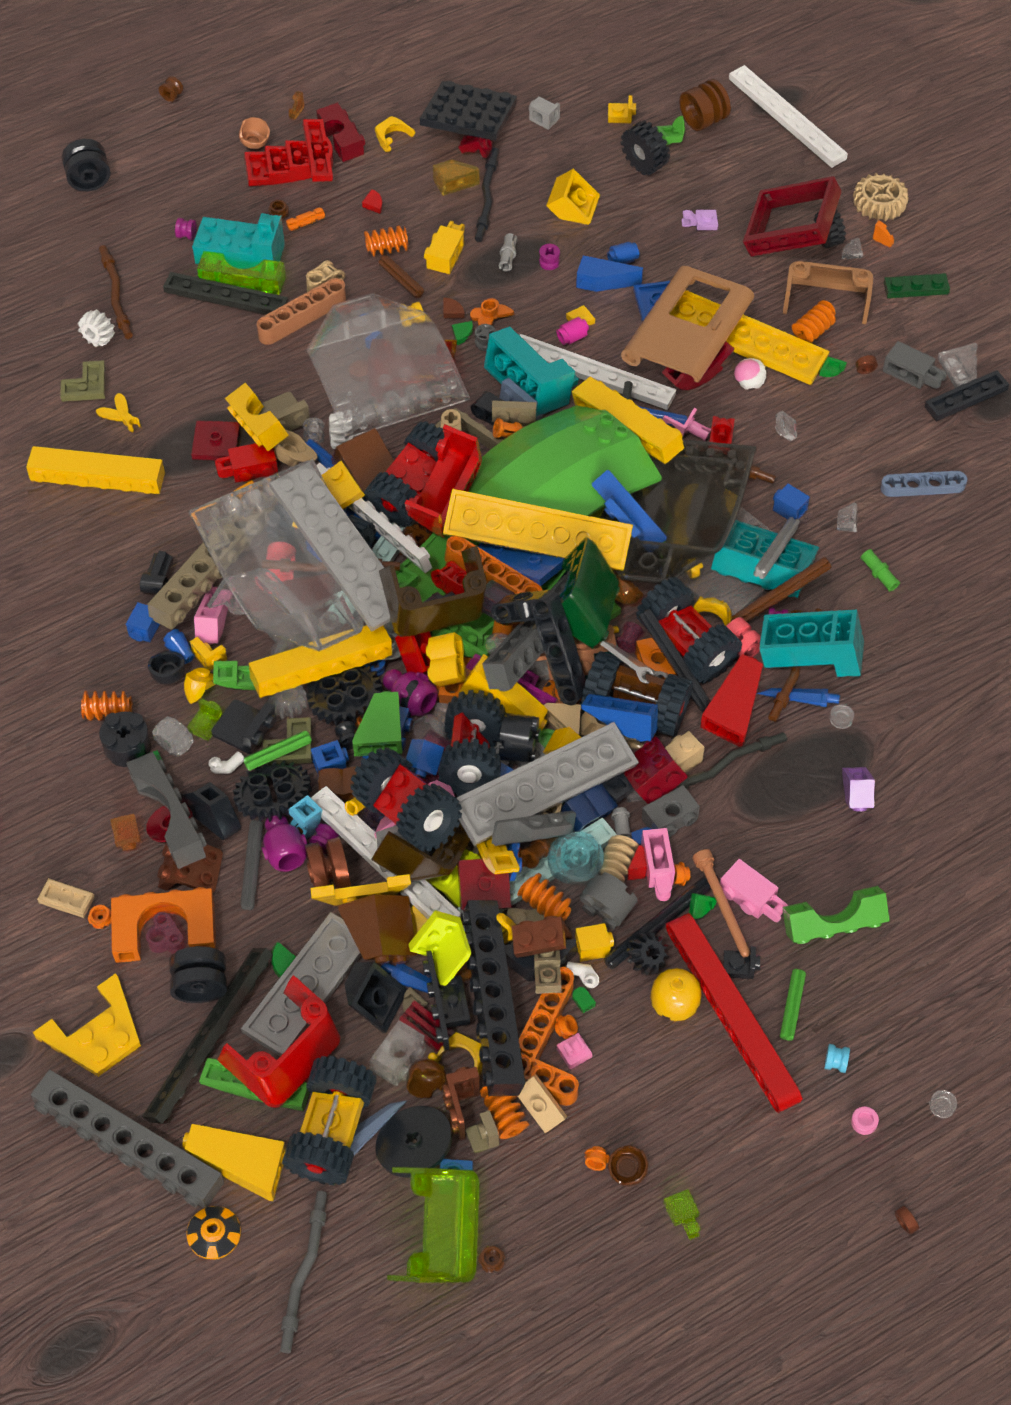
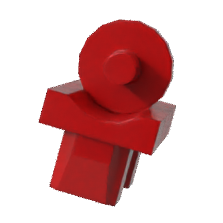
M713 416L709 451H714L724 457L726 453H730L734 418L726 419Z

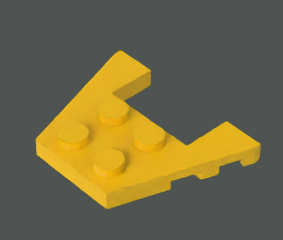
M410 874L387 877V882L339 889H334L333 885L310 889L312 899L338 906L373 894L395 895L410 886L411 881Z
M116 973L97 986L99 993L111 1007L72 1035L66 1037L53 1019L33 1032L37 1040L48 1044L53 1050L58 1053L61 1052L71 1058L73 1062L98 1077L141 1046Z

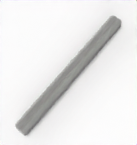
M788 518L756 565L753 573L755 577L759 576L760 579L766 577L798 529V524L800 523L798 519Z

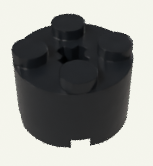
M133 712L110 713L105 717L99 736L104 753L113 764L127 767V762L150 753L151 739L147 724L142 715Z
M506 713L500 731V740H502V746H504V748H499L501 761L528 764L536 760L537 750L535 749V742H540L541 728H538L539 717Z

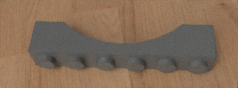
M151 752L127 762L126 765L138 793L159 801L170 811V823L164 837L177 868L180 869L205 858L206 855L203 847L207 846L204 836L201 832L196 833L199 831L193 817L188 818L190 816L189 809L185 802L180 803L182 801L178 788H172L175 787L169 773L165 775L167 770L162 759L157 760L154 753Z

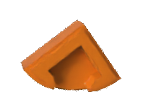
M879 220L875 224L873 239L890 248L894 244V237L886 229V224Z

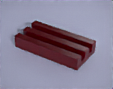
M414 1000L397 1022L438 1053L443 1043H436L407 1020L409 1016L436 1038L435 1028L414 1013L413 1010L435 1027H439L438 1020H433L432 1014ZM447 1028L448 1038L454 1034L451 1028Z

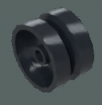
M79 139L68 144L63 150L61 158L67 182L72 188L78 191L89 192L103 187L108 182L111 174L104 147L99 142L93 139Z
M196 946L184 948L172 954L169 959L171 996L178 1001L186 1003L211 1002L224 996L227 991V978L224 974L226 971V957L224 953L215 948Z

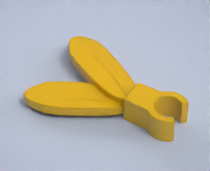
M121 393L116 394L114 398L117 410L106 407L96 409L97 415L104 419L123 421L130 432H134L133 424L141 427L139 419L129 414L126 398Z

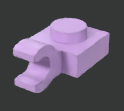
M690 210L683 211V218L681 219L683 227L696 226L697 230H717L716 210H696L695 214Z

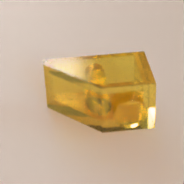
M448 160L433 165V180L442 196L479 185V168L459 161Z

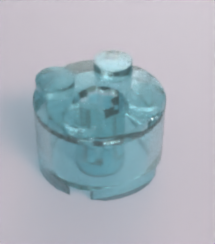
M573 832L563 835L554 840L550 846L547 857L548 866L552 876L564 883L575 884L588 881L603 866V849L594 837L588 833ZM573 854L575 857H578L577 862L573 859Z

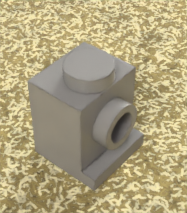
M538 96L529 105V120L548 130L560 119V103L558 102L553 104Z

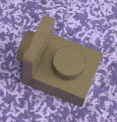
M490 1110L480 1113V1123L466 1128L468 1140L475 1154L499 1146V1133Z

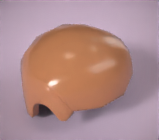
M247 118L242 122L239 131L240 142L250 149H260L268 142L270 128L266 121L260 118Z

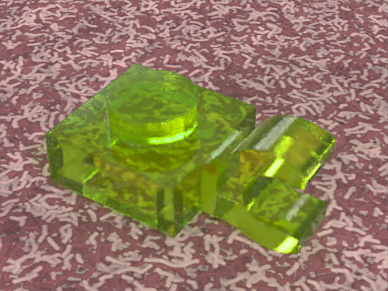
M687 1189L664 1198L663 1203L674 1226L682 1224L689 1240L699 1237L700 1227L694 1219L699 1217V1210L689 1190Z

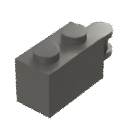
M897 341L885 357L883 372L919 389L924 384L933 388H939L941 381H944L947 377L944 370L934 366L935 358Z

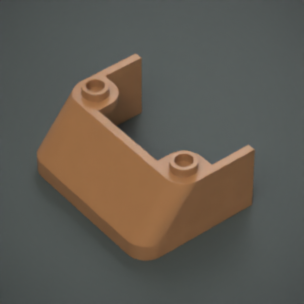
M796 261L790 265L783 314H787L791 284L865 293L862 324H866L873 285V274L869 270Z

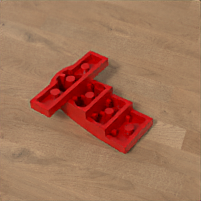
M303 119L305 141L285 140V146H265L264 152H245L244 160L248 186L283 184L312 178V182L332 181L333 147L328 137H326L323 119Z

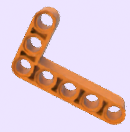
M451 536L446 544L444 558L446 563L454 561L466 571L461 552L476 545L463 537ZM478 547L486 577L487 589L501 598L511 594L542 590L540 585ZM494 620L492 634L496 639L504 641L520 622L501 624Z
M560 967L561 980L567 981L568 984L561 985V993L541 994L519 1037L522 1065L525 1068V1081L535 1074L538 1077L545 1076L549 1078L547 1082H543L544 1086L557 1103L567 1106L575 1103L577 1100L578 1080L572 1074L539 1060L555 1029L556 1019L562 1014L573 992V972L569 968ZM549 1001H554L557 1003V1005L551 1007L546 1005V1003ZM542 1022L545 1023L547 1026L544 1028H538L535 1026V1024ZM527 1044H533L536 1046V1048L533 1050H528L524 1048V1046ZM567 1086L572 1088L573 1091L564 1093L560 1089Z

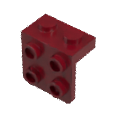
M653 737L651 741H647L640 749L633 753L639 763L635 767L623 772L635 791L647 804L668 794L688 778L684 770L671 757L657 737Z

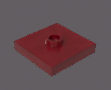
M196 421L191 454L192 460H217L218 458L229 456L228 449L238 447L240 424L238 422Z
M483 859L458 861L460 911L465 909L468 900H497L499 909L511 908L509 873H492Z

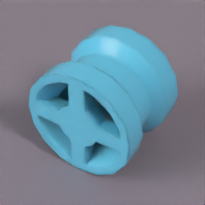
M829 1043L824 1069L831 1070L835 1068L841 1073H846L850 1048H836L834 1044Z

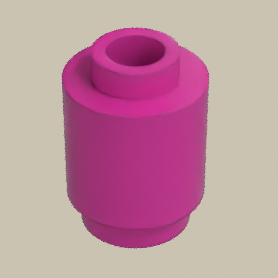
M576 317L560 325V328L556 330V334L561 344L565 345L568 343L570 345L586 337L589 326L585 319Z

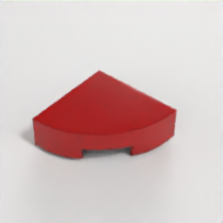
M371 189L362 201V207L380 214L382 211V198L380 194Z

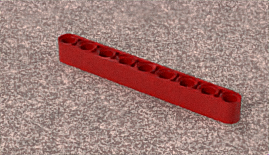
M687 913L667 922L665 927L671 941L691 974L699 981L702 992L774 1110L780 1113L802 1102L800 1090L692 915Z

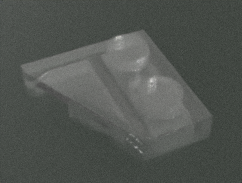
M976 343L938 354V360L955 388L977 379Z

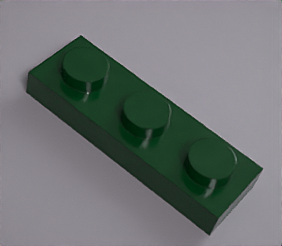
M946 273L884 278L887 299L947 295L950 291Z

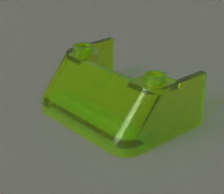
M392 1167V1173L411 1174L410 1184L413 1193L417 1196H425L423 1252H415L409 1257L407 1275H387V1280L417 1283L470 1282L476 1273L479 1206V1178L477 1174L472 1170Z

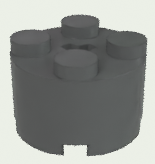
M600 871L595 874L580 894V900L584 904L582 910L591 917H594L595 914L603 919L602 922L612 930L616 926L621 925L638 902V899L633 892L629 895L625 891L628 886L618 878L607 872L601 875Z

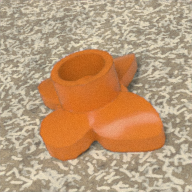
M494 298L484 300L481 303V308H474L470 312L471 320L478 321V326L481 324L493 325L494 319L514 315V310L506 305L499 304L498 300Z

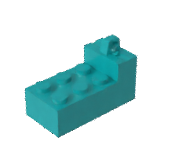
M261 213L258 224L203 217L192 246L195 264L275 275L285 246L282 217Z
M510 326L489 334L484 368L501 385L503 380L509 378L538 402L536 417L569 404L571 390L574 386L578 385L579 378L575 375V370L564 359L548 363Z
M857 609L764 615L759 647L764 668L834 664L837 677L861 676L864 638Z

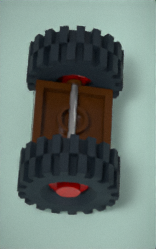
M599 651L585 682L582 703L588 694L657 704L658 720L656 732L675 737L687 711L693 681L673 674H669L665 680L645 674V679L650 681V683H643L639 680L636 671L624 667V662L617 656Z

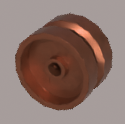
M340 837L327 840V856L323 855L322 847L318 842L305 845L308 861H306L308 873L314 887L330 885V879H333L335 889L351 887Z

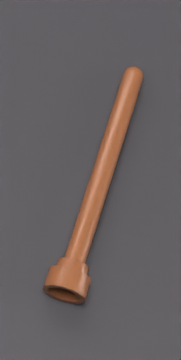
M709 849L701 850L692 857L695 866L704 871L740 955L748 957L750 950L714 872V857Z

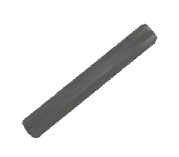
M252 820L249 824L240 903L243 910H253L255 906L263 823L262 821L259 822V820Z

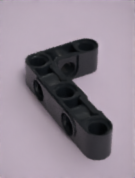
M541 590L504 596L491 608L493 619L501 624L535 621L559 698L564 704L575 705L583 696L586 678L559 594L553 590Z

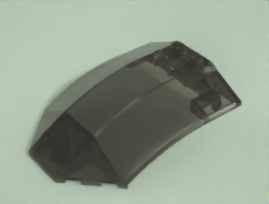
M682 439L684 449L666 464L648 453L662 479L655 484L631 493V495L665 533L667 539L664 542L639 540L631 535L624 571L615 570L620 579L661 584L663 580L666 579L668 581L670 577H679L719 552L725 544L738 515L755 457L756 446ZM603 510L600 516L601 519L619 522V520L616 517L612 519L606 513V511Z

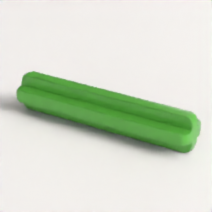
M302 731L244 757V764L248 770L257 768L310 744L311 737L307 731Z
M793 969L780 1033V1038L783 1040L792 1041L794 1039L806 976L804 970Z

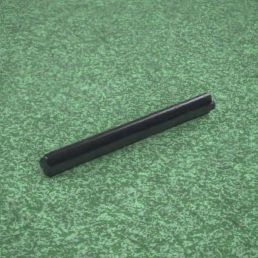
M704 875L604 958L605 964L610 969L617 967L631 955L626 950L627 948H632L629 941L634 938L637 939V934L653 932L656 935L665 927L667 922L674 920L690 907L692 893L706 894L711 889L706 876Z

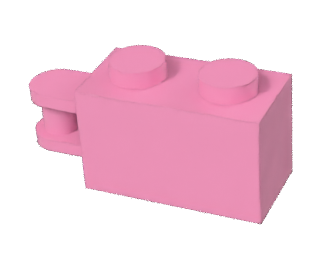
M667 828L643 830L641 845L644 847L646 856L648 887L655 888L658 900L667 901L671 896L675 875Z
M738 859L720 880V885L726 898L740 905L746 914L753 915L757 919L762 914H765L774 922L781 920V915L783 914L782 907L788 905L777 897L779 888L741 859Z

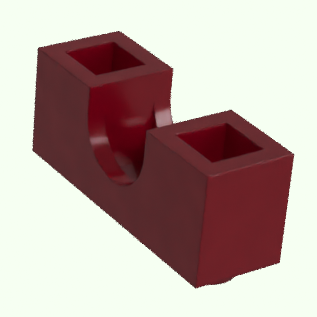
M338 102L316 110L317 119H323L326 137L333 135L334 150L342 162L364 155L365 139L362 134L357 132L355 123L349 120L346 110L342 109Z

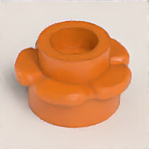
M679 862V864H674L675 875L673 884L684 886L686 881L690 880V869L685 867L684 862Z
M104 905L94 906L88 915L89 923L93 924V927L96 929L109 926L111 924V910Z
M559 1015L556 1019L555 1031L560 1037L568 1039L577 1033L578 1025L573 1016Z
M594 1146L585 1151V1164L592 1170H604L610 1156L606 1154L604 1148Z

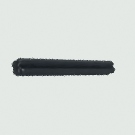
M650 609L645 610L639 615L640 620L676 675L693 681L691 698L699 710L704 712L711 701Z

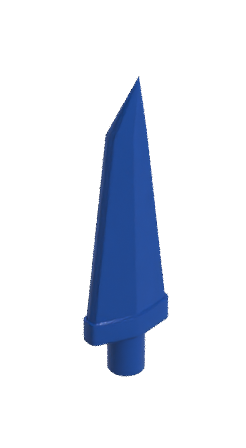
M770 688L757 694L775 698L782 688ZM793 688L789 697L791 701L827 707V703L839 704L840 694H830L828 689Z
M389 963L382 964L381 968L401 985L428 993L427 983L431 982L429 977L408 967L404 963L397 964L396 966Z

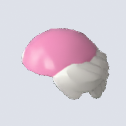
M744 359L735 367V379L746 390L751 388L758 389L764 384L766 379L765 366L758 359Z

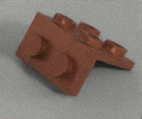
M166 843L162 852L164 862L157 874V877L160 878L158 888L167 891L174 884L179 883L193 889L198 887L212 888V893L215 892L223 852L218 848L207 845L203 847L206 855L205 858L178 869Z
M548 916L544 920L535 922L522 921L519 925L512 926L514 954L517 958L566 949L565 938L572 939V934L562 917Z
M461 1067L454 1073L446 1074V1084L442 1085L443 1100L446 1110H449L453 1135L458 1133L460 1141L465 1139V1123L459 1101L480 1096L477 1067Z

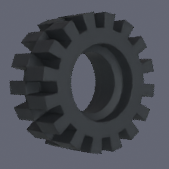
M837 209L826 243L821 244L824 245V248L842 244L846 239V232L844 231L846 228L842 223L844 221L843 218H840L841 214L837 213ZM817 212V214L814 215L815 218H814L813 221H814L815 223H816V220H817V217H818L819 212Z

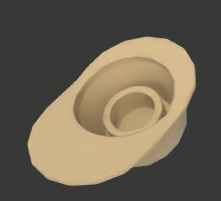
M288 430L286 432L289 436L274 448L275 456L281 462L291 467L297 466L299 462L311 463L317 459L316 452L299 435Z

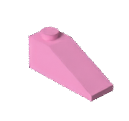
M212 586L211 590L205 593L194 616L195 638L198 636L203 643L207 642L209 645L218 644L224 629L231 588Z

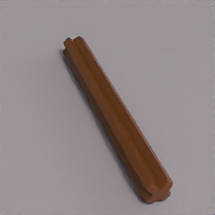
M826 557L821 558L734 614L731 621L742 617L746 622H749L832 568L831 563Z

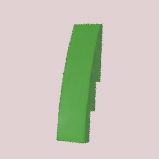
M207 1058L199 1080L200 1084L233 1095L263 1102L217 1059ZM304 1082L280 1107L304 1111L310 1094L306 1088L307 1083Z

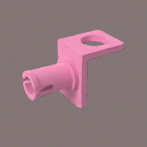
M696 408L693 409L684 425L666 415L662 419L666 424L669 423L675 426L682 433V436L689 432L706 441L711 431V428L694 421V416L697 412Z

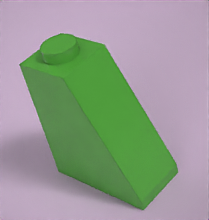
M384 691L374 693L353 738L354 757L368 756L370 752L376 754V749L382 748L384 750L385 747L395 750L398 754L402 753L398 692Z

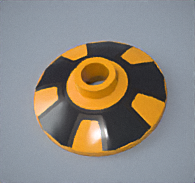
M210 1206L200 1210L192 1217L187 1227V1241L190 1248L196 1255L204 1259L214 1260L227 1256L236 1248L241 1236L238 1218L232 1211L220 1206ZM210 1226L218 1227L214 1233H209L208 1228Z

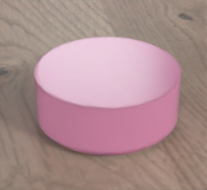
M865 1106L857 1108L851 1119L853 1129L863 1135L873 1133L879 1122L877 1113L872 1108Z

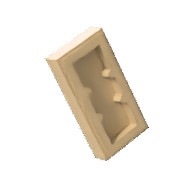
M48 878L37 900L40 904L84 918L95 897L91 892Z
M536 1074L525 1081V1085L518 1097L544 1133H547L564 1121L567 1115Z

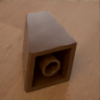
M376 428L338 445L331 458L333 465L339 461L346 465L363 492L379 472H386L394 462Z
M373 894L338 905V910L364 960H375L376 964H384L392 960V964H402L408 962L407 958L417 955V953L410 952L408 945L414 938L409 896Z

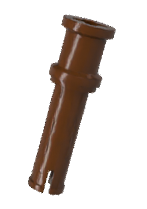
M563 836L531 841V845L528 848L522 849L519 853V857L522 858V864L530 869L536 868L539 860L547 857L551 853V847Z

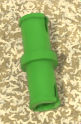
M872 549L862 554L860 559L870 568L873 577L878 578L889 592L900 585V581L888 569L887 563H883L874 554Z

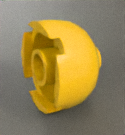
M679 968L667 969L660 973L653 982L650 994L652 1006L657 1014L669 1017L672 1021L686 1020L693 1016L700 1005L702 996L700 983L696 977L687 970Z

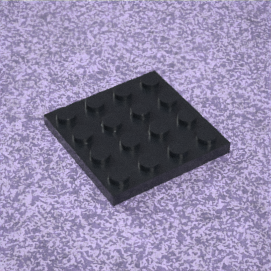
M442 81L421 115L419 125L496 141L517 103V96L511 95L508 92L500 93L488 88L480 89L472 85H460L452 81Z

